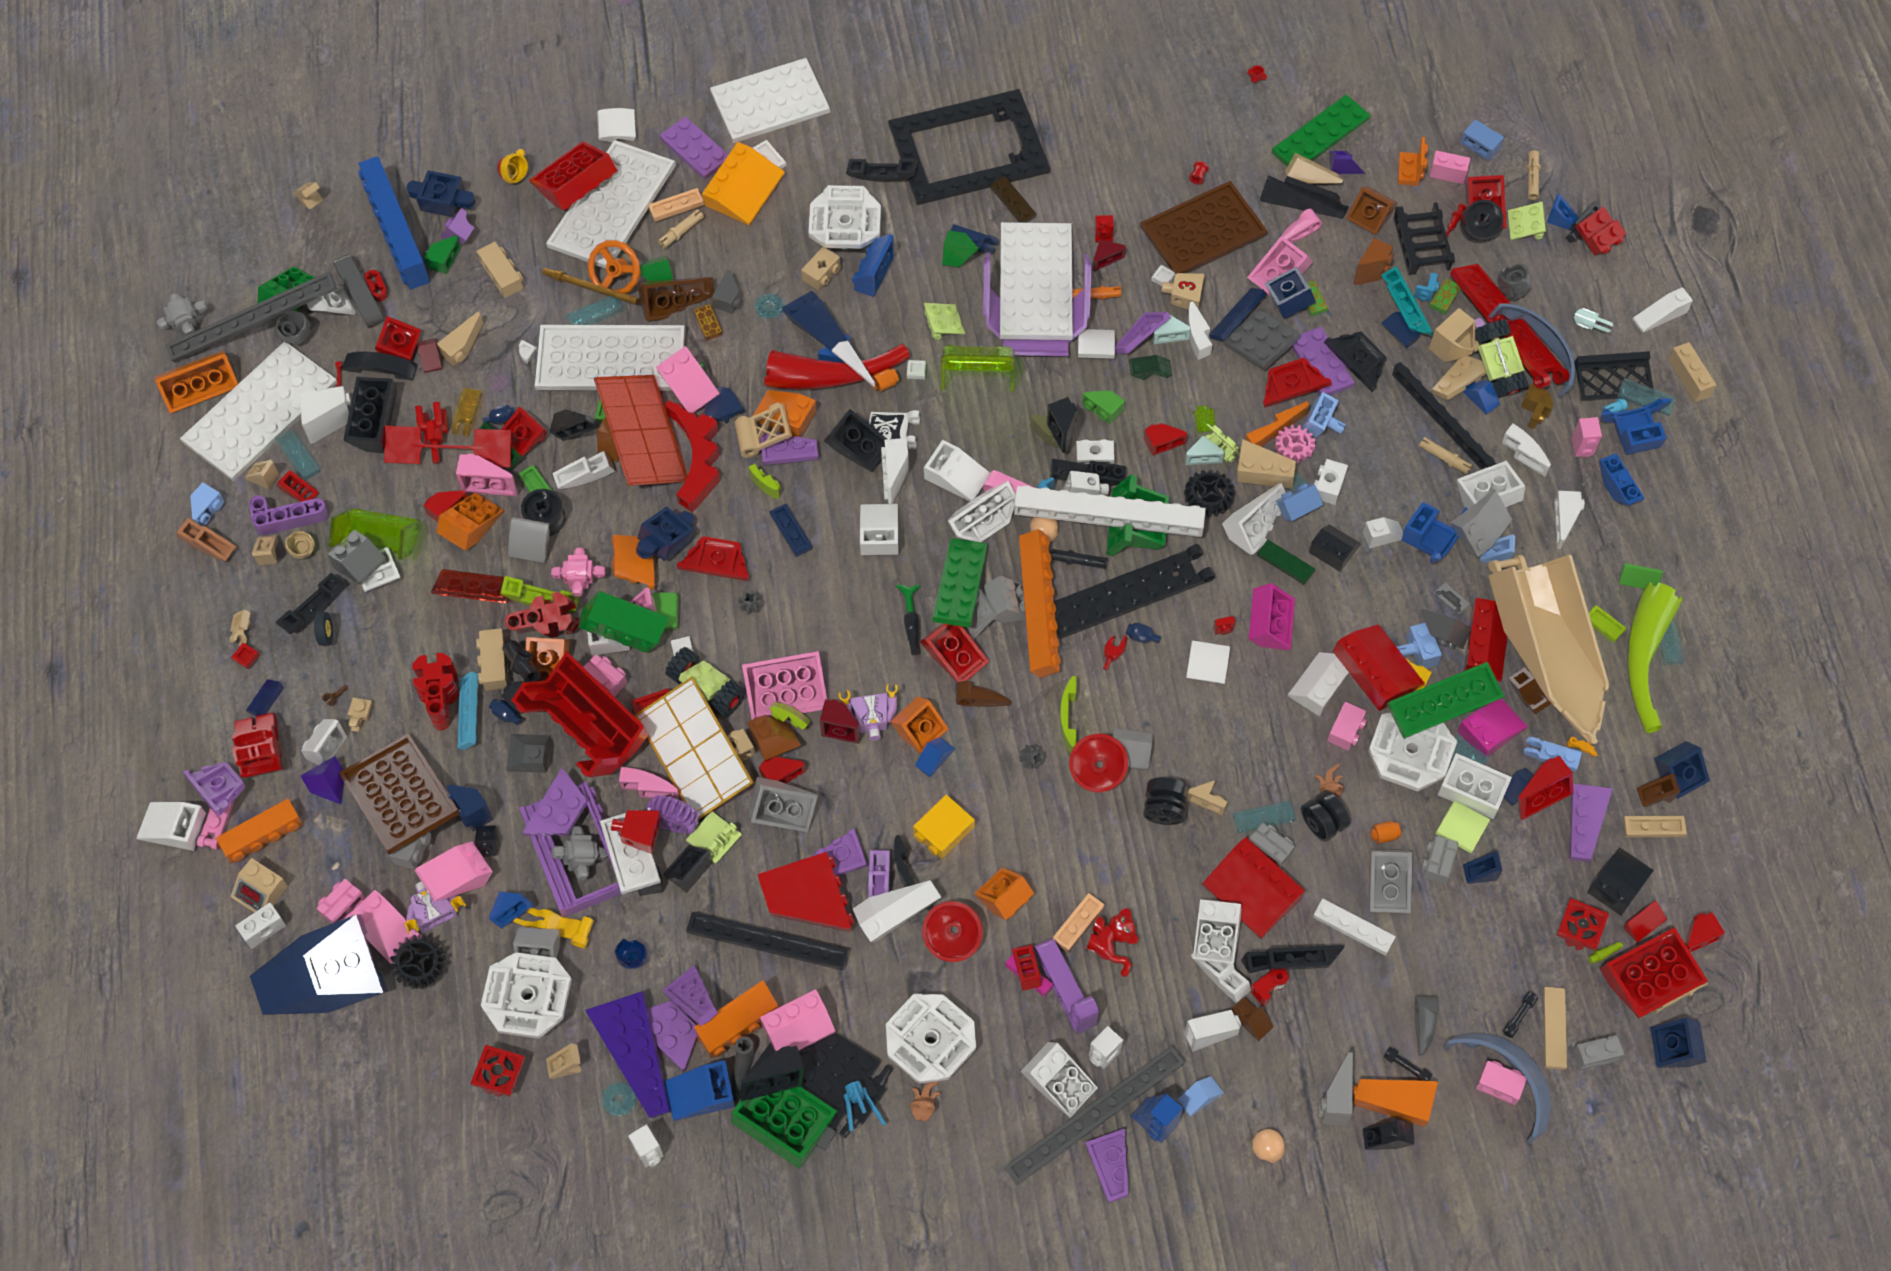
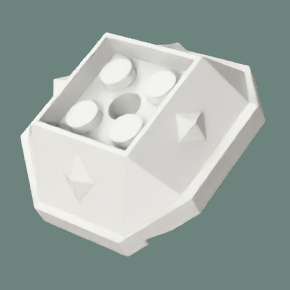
M828 185L823 190V193L810 204L809 237L825 248H841L843 250L847 248H864L876 238H880L881 205L869 194V191L864 186Z
M1385 713L1380 717L1368 752L1380 778L1415 791H1420L1445 778L1457 740L1451 735L1444 723L1403 739L1391 713ZM1407 749H1412L1415 753H1409Z
M515 952L499 963L497 962L490 966L481 1007L499 1033L540 1039L563 1020L572 979L554 957ZM528 993H532V994H533V996H532L531 999H529V1000H524V999H523L526 994H528Z
M913 994L886 1023L888 1058L918 1084L949 1080L976 1050L974 1021L944 995ZM928 1037H934L936 1042L929 1044L925 1040Z

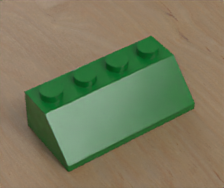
M598 591L582 608L579 628L603 636L606 639L617 641L622 645L633 647L641 652L649 653L658 644L669 617Z

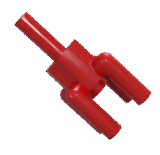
M433 402L434 420H429V413H423L422 406H415L417 427H421V431H423L425 444L440 445L443 442V434L448 433L446 409H441L440 402ZM431 447L432 463L438 464L440 463L439 448Z

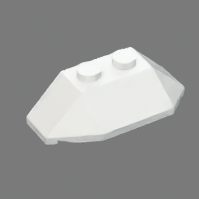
M1006 481L985 491L957 510L949 518L948 523L957 537L982 542L1010 523L1016 493L1009 481Z

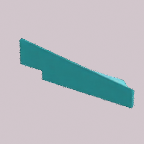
M1395 266L1381 274L1388 284L1387 288L1410 330L1433 337L1434 333L1398 267Z

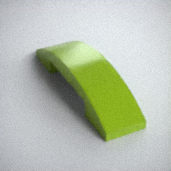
M508 576L504 577L501 595L527 606L531 605L535 597L543 595V599H551V603H554L552 593H555V591L523 584L524 580ZM561 590V594L575 601L577 608L579 597L573 596L572 592ZM576 609L567 610V611H568V613H575V612H576Z
M1072 676L1065 687L1060 709L1061 734L1070 754L1076 745V729H1068V702L1076 701V676Z

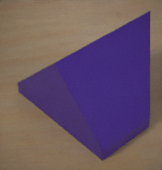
M1329 151L1331 171L1338 174H1366L1355 163L1348 151Z
M336 756L300 776L310 793L338 804L342 803L344 781L339 772L343 768Z

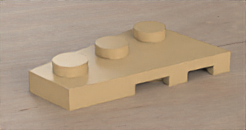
M1471 356L1462 357L1432 388L1433 394L1449 400L1464 391L1466 386L1472 382L1477 383L1481 380L1482 376L1487 374L1483 361Z

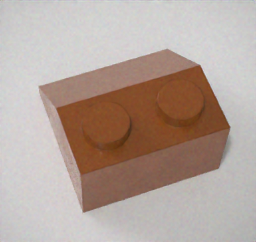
M1363 186L1346 219L1377 235L1390 218L1398 202L1369 186Z
M1374 238L1358 263L1353 284L1360 285L1381 280V274L1391 268L1390 263L1394 257L1392 254L1393 246Z
M767 715L756 717L747 722L752 739L764 761L801 746L788 722H783Z

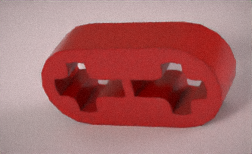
M376 270L367 271L364 279L374 300L379 302L385 300L388 292L380 273ZM374 277L376 282L373 283L371 278ZM379 288V290H380L381 293L378 294L377 291H376V289Z

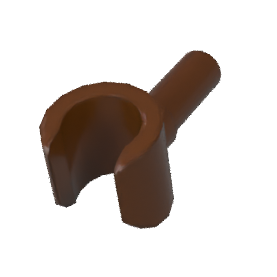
M344 685L333 694L325 693L322 696V700L326 702L331 698L327 705L334 706L337 702L336 698L348 687Z

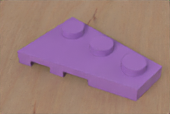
M1144 312L1115 345L1116 354L1130 353L1138 344L1171 318L1169 313Z
M763 434L761 443L768 439V434ZM794 436L762 449L763 465L818 460L817 441Z
M1125 1128L1085 1142L1108 1204L1128 1197Z

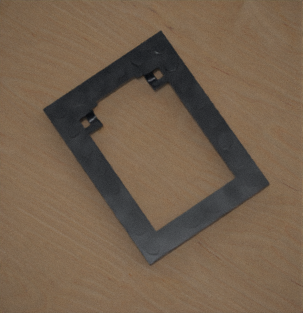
M1020 89L888 120V126L900 159L917 160L914 176L907 178L916 205L990 188L992 183L1003 176L1011 183L1050 173V166ZM990 114L993 115L995 122L1007 121L1010 118L1022 145L1018 155H1014L1013 152L1008 154L1011 164L928 183L911 133Z

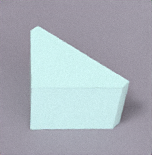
M1171 316L1170 319L1154 331L1153 343L1160 344L1189 340L1190 326Z
M1202 436L1187 451L1185 465L1222 463L1224 450L1205 436Z

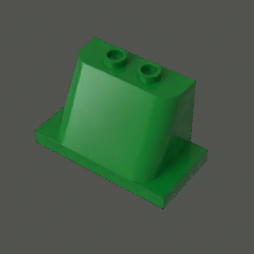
M1132 474L1112 489V497L1115 498L1124 497L1125 499L1132 500L1142 499L1149 502L1160 501L1165 504L1169 503V496L1137 485V476ZM1127 523L1122 527L1109 526L1106 555L1113 557L1125 547L1159 550L1165 546L1167 533L1133 529V526Z

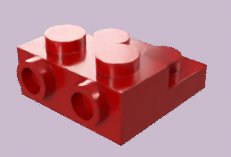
M1604 206L1575 226L1594 256L1602 253V255L1612 249L1610 246L1613 243L1615 246L1624 240L1623 236L1627 234L1617 219L1613 221Z

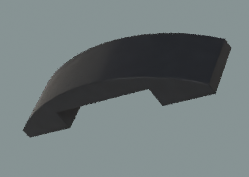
M849 159L846 174L868 181H898L914 176L917 160L899 159V163H867L866 159Z
M361 351L347 353L342 370L360 373L361 370L394 374L397 379L413 381L417 364L394 355Z
M330 573L318 584L319 589L293 612L289 609L276 621V624L288 634L299 631L314 620L316 613L324 612L344 588L345 583L333 573Z
M898 834L894 840L895 864L904 887L915 885L903 862V860L908 859L907 850ZM933 904L925 909L930 911L933 908Z

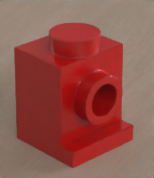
M1095 215V243L1099 242L1100 239L1113 242V215Z

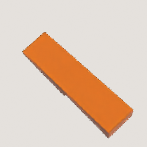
M1306 401L1275 414L1273 423L1247 433L1245 440L1263 447L1278 436V432L1283 431L1285 426L1289 428L1306 416L1310 404Z

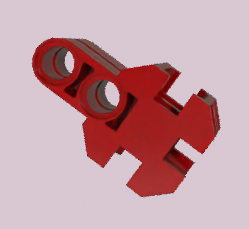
M560 592L552 593L554 603H551V599H543V595L537 596L531 603L530 609L508 614L505 618V625L508 629L518 633L539 631L550 638L558 637L556 627L559 628V631H566L567 635L573 634L579 626V618H572L567 610L576 609V603Z
M436 653L437 662L427 663V655H420L412 663V670L415 671L417 678H413V685L421 702L426 704V710L434 728L443 731L450 726L451 722L449 704H453L459 697V689H457L455 684L458 681V674L452 659L446 654Z
M274 712L256 716V724L253 717L234 721L235 734H232V740L235 746H232L236 766L240 768L241 778L283 769L280 759L282 758V751L279 742L278 722Z

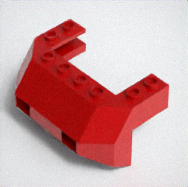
M567 651L546 681L523 682L511 699L516 708L522 713L547 711L551 715V719L564 728V732L577 741L578 746L586 750L585 753L592 760L578 761L576 765L581 769L582 774L587 777L611 775L638 751L649 735L645 726Z

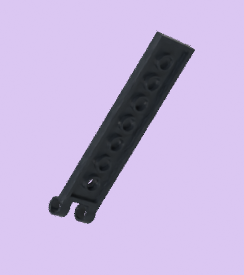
M1194 544L1183 552L1055 600V620L1061 639L1214 580L1216 576L1211 567L1204 568L1196 574L1190 561L1196 560L1203 555L1200 545ZM1173 571L1178 572V575L1173 576L1171 573Z

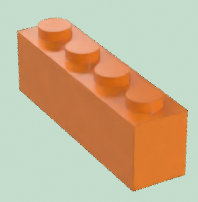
M286 799L217 836L216 839L226 858L232 864L233 862L241 861L252 852L261 850L266 844L279 840L281 836L288 832L296 831L303 823L290 800Z

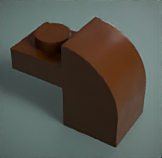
M1525 667L1509 677L1518 697L1534 714L1552 704L1539 688L1535 678Z

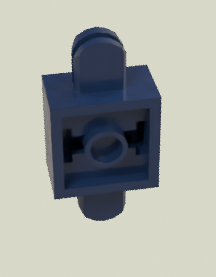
M428 170L423 182L411 180L406 187L409 197L417 199L420 211L454 217L458 207L472 209L476 203L473 192L464 191L465 188L460 176Z
M666 506L641 524L637 537L640 541L636 547V554L643 559H648L656 554L663 561H666L690 544L694 531L692 528L694 516L687 511L677 515Z

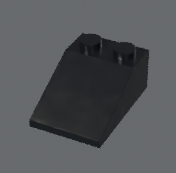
M849 409L828 434L824 442L837 453L871 472L882 458L881 447H885V440L887 438Z
M1619 847L1587 893L1622 916L1654 870Z
M797 1045L793 1047L784 1046L775 1051L741 1080V1102L802 1086L804 1066Z

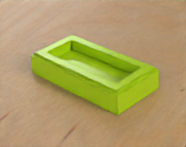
M1597 605L1589 612L1593 628L1613 643L1627 629Z

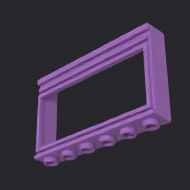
M585 781L583 784L578 785L577 788L588 802L587 806L612 864L600 823L602 820L600 815L604 813L600 803L595 804L594 798L597 796L593 786L588 787ZM541 801L519 808L525 825L528 824ZM530 834L562 917L569 916L621 894L617 882L576 899L561 860L552 857L551 850L555 845L551 836Z

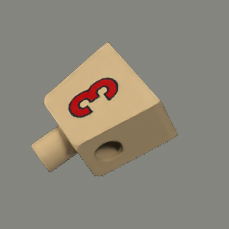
M1177 273L1175 274L1174 283L1163 282L1161 292L1172 294L1170 302L1172 305L1189 310L1190 302L1193 301L1199 309L1204 274Z

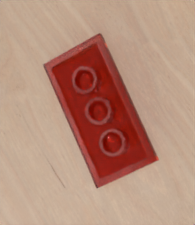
M442 569L431 590V594L500 603H507L511 600L500 594L504 577Z

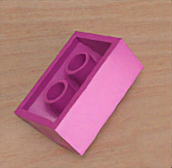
M1272 583L1253 588L1249 640L1260 647L1290 650L1295 598Z

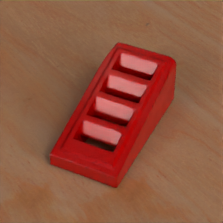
M291 470L277 482V487L299 502L314 499L319 494L316 489ZM292 480L293 483L288 486L287 484ZM298 484L299 487L294 491L293 488ZM304 488L305 490L299 495L298 492ZM308 492L312 493L307 499L303 498Z
M1032 944L1012 949L1022 990L1041 987V976ZM1030 954L1028 957L1018 958V956ZM1032 962V963H1030V964H1026V965H1022V966L1020 965V964ZM1034 970V971H1032V972H1028V973H1024V974L1022 973V972Z

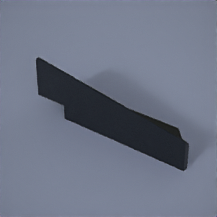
M1268 175L1260 197L1261 202L1303 211L1312 209L1314 213L1340 219L1345 217L1349 208L1347 205L1340 203V196L1337 193L1289 176L1286 177L1285 182H1282Z
M1344 945L1269 948L1267 951L1246 952L1241 962L1248 973L1267 969L1275 971L1329 968L1344 949Z

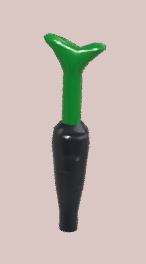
M898 584L896 585L897 589L905 596L907 613L904 615V625L911 655H917L919 619L918 615L914 612L912 596L920 588V585L908 587Z

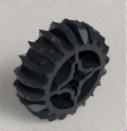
M1203 469L1200 474L1195 472L1194 477L1190 476L1185 484L1186 489L1184 490L1185 501L1188 503V506L1206 508L1205 514H1207L1208 518L1211 514L1217 517L1218 512L1223 514L1225 509L1228 510L1233 503L1235 495L1234 486L1230 484V478L1225 479V474L1219 475L1218 470L1212 473L1211 469L1207 473ZM1218 488L1221 489V491L1224 494V497L1220 495L1221 492L1218 491ZM1195 490L1198 491L1201 498L1196 495Z
M423 934L420 936V940L417 939L416 935H413L412 941L406 937V944L399 942L400 950L394 948L393 952L396 955L390 957V960L394 962L390 964V968L394 969L392 975L397 977L398 983L403 982L404 987H408L411 983V989L413 990L417 984L420 989L424 988V983L431 987L430 981L438 982L436 975L442 976L443 971L440 969L446 968V964L442 962L446 960V956L441 955L444 949L438 948L439 942L433 943L432 937L425 941V935ZM415 948H425L431 952L419 953ZM410 952L409 960L402 966L404 956ZM414 955H416L417 959H420L422 969H420L419 965H416ZM435 958L433 967L429 972H426L427 964ZM417 971L421 976H410L406 972Z

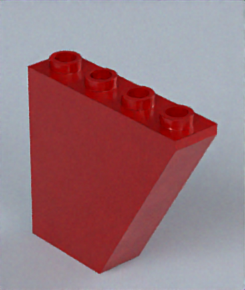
M827 851L757 874L771 916L846 932L852 931L851 925L854 924L851 913L847 914L845 906L848 905L845 894H840L838 887H841L842 884L839 875L834 876L832 868L836 866L833 857H828Z

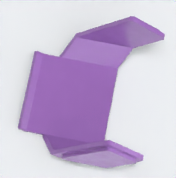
M987 253V257H984L983 316H986V326L1000 339V297L990 288V253ZM1084 254L1083 290L1072 299V340L1087 327V318H1090L1091 258H1088V254ZM1000 339L1003 341V355L1069 356L1068 342L1072 341Z

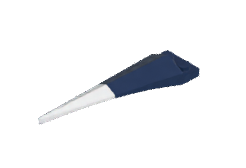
M813 291L782 307L783 313L794 325L823 344L869 384L875 387V382L827 307Z

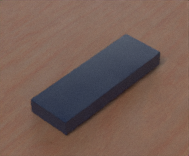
M786 504L769 511L771 518L795 557L812 550L810 542Z

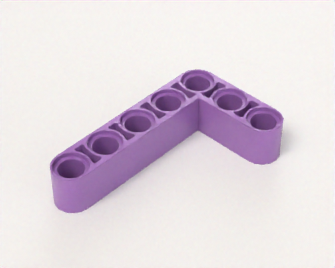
M1051 938L1035 945V954L1048 980L1053 983V989L1075 1032L1079 1034L1096 1026L1099 1013L1097 1005L1092 996L1084 998L1055 940Z

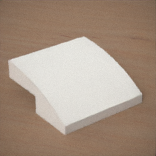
M610 108L598 110L599 140L613 142L617 139L635 140L634 109Z
M1084 329L1078 335L1079 358L1114 359V330Z
M388 547L379 550L387 560L361 583L364 592L400 579Z
M1192 641L1186 678L1225 684L1230 646Z

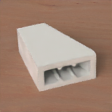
M1232 1010L1188 1020L1184 1034L1192 1052L1238 1035L1241 1023L1238 1016H1234Z

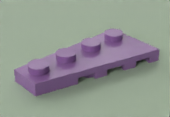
M1573 784L1574 794L1571 795L1569 860L1590 862L1613 788Z
M854 828L843 837L837 838L832 841L833 843L825 848H821L814 854L817 855L827 851L828 857H833L836 866L832 868L834 876H840L867 867Z

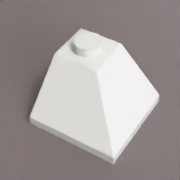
M336 286L337 290L306 303L309 310L348 315L356 314L343 286Z

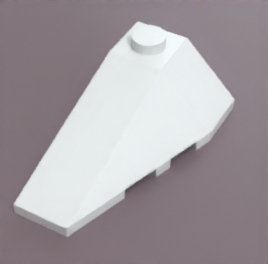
M1278 483L1234 512L1222 523L1229 540L1250 555H1253L1264 545L1267 540L1265 537L1268 531H1272L1274 527L1273 522L1276 516L1281 514L1276 500L1281 498V494L1285 493L1282 483Z
M929 880L869 897L854 907L853 911L869 941L876 943L942 897L932 881Z

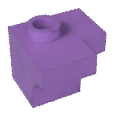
M461 208L453 219L449 218L444 225L446 228L440 237L447 239L456 235L459 237L461 245L467 240L475 227L468 223L466 219L467 212Z

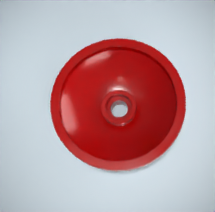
M1100 733L1082 738L1074 746L1069 759L1070 772L1076 783L1085 790L1095 793H1103L1116 788L1124 780L1129 765L1127 752L1123 745L1114 737ZM1097 762H1103V767L1097 768Z
M946 901L936 905L926 915L922 926V935L926 947L935 957L947 962H960L971 957L979 948L983 938V926L978 914L970 906L958 901ZM952 926H956L958 928L957 933H954L952 931Z

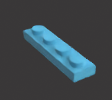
M472 671L460 678L457 749L466 750L475 745L477 739L476 714L479 684L478 673Z

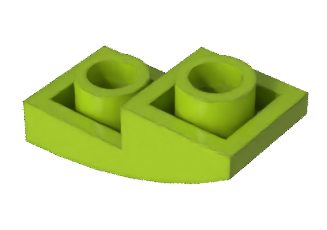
M755 464L749 466V475L753 482L772 498H780L779 490L781 488L778 481L773 480L771 475L765 477L762 469L758 470Z
M774 702L769 708L774 718L784 722L789 717L791 723L796 728L800 727L802 730L811 721L800 711L783 703Z

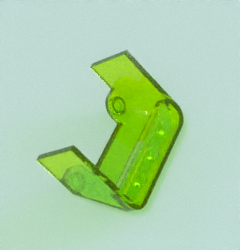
M947 345L942 349L941 390H945V371L1011 372L1010 392H1014L1015 351L1008 346Z
M347 509L331 517L329 547L338 545L355 530L366 536L376 547L392 549V552L396 554L398 559L402 560L412 554L421 521L415 518L363 509Z

